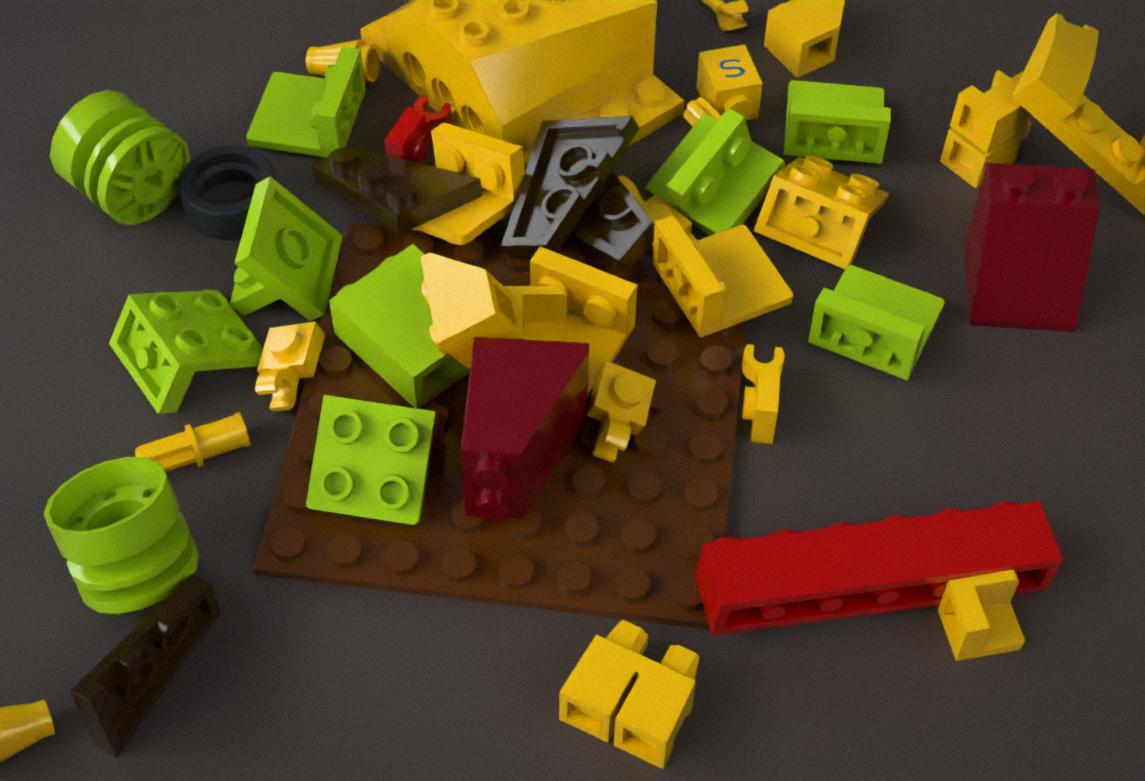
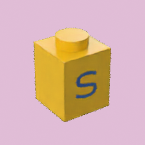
M746 45L699 52L696 88L700 97L705 98L721 115L729 107L744 116L745 120L759 118L763 83Z

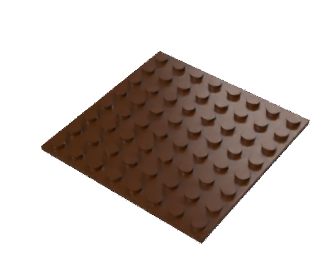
M349 223L331 286L329 300L336 296L343 287L348 284H354L378 268L386 258L397 255L412 244L425 255L430 252L486 269L503 286H530V260L532 257H509L501 247L503 239L477 236L473 241L465 245H457L412 229L399 235L384 226ZM562 245L558 254L637 284L635 327L612 363L656 380L645 427L637 436L630 434L626 449L624 451L618 449L616 460L612 463L593 455V448L601 421L587 416L586 422L523 519L506 518L500 521H489L479 516H466L461 444L470 377L469 372L419 408L436 411L447 417L443 438L433 437L420 522L417 525L314 510L306 506L324 395L414 408L334 334L328 300L326 313L323 315L320 326L326 334L314 377L306 378L255 562V575L710 630L695 573L702 545L726 537L747 321L700 338L652 264L653 255L643 254L632 268L626 272L583 247Z

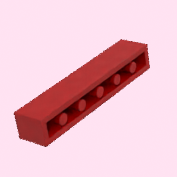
M1004 501L989 508L965 511L959 508H949L934 515L910 518L904 515H894L879 522L855 525L849 522H839L829 525L824 529L800 532L792 529H783L773 532L768 536L745 539L734 536L722 537L712 543L702 545L695 577L711 636L938 606L940 605L948 580L1011 569L1015 570L1019 579L1014 595L1047 591L1064 559L1040 501L1020 504Z

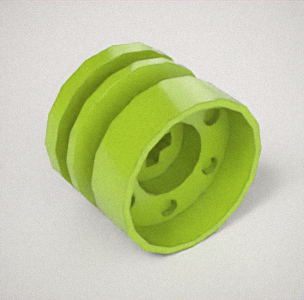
M112 90L92 93L76 103L60 121L52 138L50 159L54 171L85 197H88L89 200L116 222L126 225H137L149 221L164 211L180 193V176L191 160L188 145L178 134L167 128L157 118H153L124 93Z
M123 457L94 465L64 482L48 499L44 517L62 557L67 559L66 563L70 574L77 585L84 604L98 613L122 614L145 609L165 600L197 569L200 554L190 534V529L182 513L179 512L180 505L162 464L150 458Z

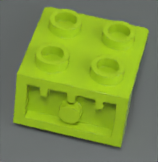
M342 46L335 65L327 67L325 78L273 72L247 132L248 145L328 157L332 151L345 147L366 92L361 49Z
M791 80L788 85L784 155L799 157L812 155L823 159L882 164L891 122V108L884 107V89L879 87Z
M848 265L834 291L823 287L817 298L808 343L908 381L943 310L945 301L940 297L854 265Z
M217 290L129 294L109 342L111 348L158 414L177 413L195 372L256 367L259 364L263 347L256 340L253 333L229 305L227 299Z
M324 395L306 506L314 510L417 525L421 519L433 437L443 438L447 416L436 411Z

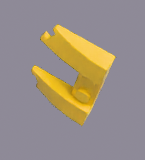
M1056 13L1049 18L1011 97L1090 168L1095 169L1099 176L1145 216V133L1139 145L1134 137L1128 135L1097 104L1090 101L1083 94L1094 64L1099 31L1089 25L1081 28L1069 23L1061 14Z

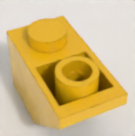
M790 0L768 10L764 46L796 78L835 60L845 0Z
M430 252L420 257L425 279L421 283V289L425 300L430 306L433 320L429 331L435 346L441 353L445 355L449 353L464 367L469 369L471 368L474 337L525 340L515 296L486 269Z

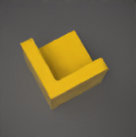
M504 286L515 296L525 340L568 342L566 286Z
M1011 569L947 581L938 612L956 661L1017 651L1022 648L1025 638L1011 605V600L1019 583L1015 570Z

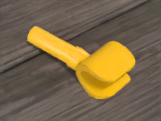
M700 0L716 13L717 21L722 31L726 32L748 27V23L742 16V13L748 12V5L744 0L724 3L722 0Z

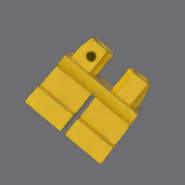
M998 69L995 72L990 90L983 93L971 85L958 94L950 123L951 128L948 130L940 162L975 189L981 186L987 163H1014L1022 140L1029 135L1032 126L1029 119L1031 114L1011 97L1023 72L1010 78Z
M621 620L606 638L595 635L559 692V720L607 743L614 733L615 747L664 769L673 750L674 740L680 727L693 707L699 655L680 645H670L661 663L655 662L642 656L648 646L649 635L641 627Z

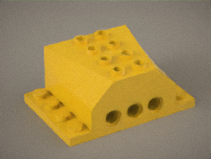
M411 0L399 9L360 29L361 39L366 40L368 44H375L377 46L380 60L420 97L423 95L427 96L429 106L436 112L440 111L445 103L451 104V125L522 146L525 172L542 121L633 116L640 129L628 145L629 147L683 115L684 100L653 75L657 16L656 0Z

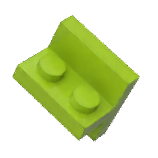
M728 107L719 120L703 113L644 189L649 198L657 194L690 220L693 226L711 236L743 225L766 196L773 176L785 167V163L780 157L754 143L751 140L745 117Z
M271 176L255 185L234 262L238 268L234 274L235 285L229 305L245 316L282 299L309 321H312L326 313L343 235Z

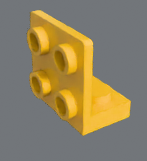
M444 122L431 130L436 167L480 178L482 196L412 230L444 239L451 244L465 245L513 211L525 175L523 148L516 144Z
M806 155L805 158L798 157L773 176L754 232L845 269L848 265H852L870 218L886 203L889 193L878 189L880 184L870 177L861 174H851L848 177L833 171V164L823 158Z
M674 215L655 221L652 264L700 338L792 303L793 292L747 226L739 225L697 240L691 232L686 233Z
M540 246L530 260V286L563 285L567 287L568 342L589 343V400L598 369L606 360L613 362L635 327L637 284Z

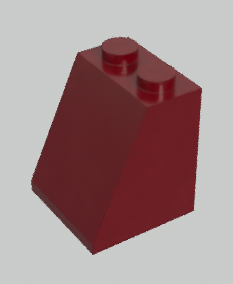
M987 163L964 244L970 326L1063 332L1075 331L1100 210L1095 169Z
M474 337L461 444L466 516H479L489 521H500L506 518H524L587 420L589 343Z

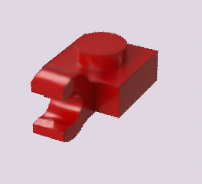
M424 95L419 97L414 103V109L407 107L384 139L386 155L423 163L430 150L431 138L429 135L431 130L444 122L448 124L452 122L451 104L445 103L440 111L429 113L428 97Z

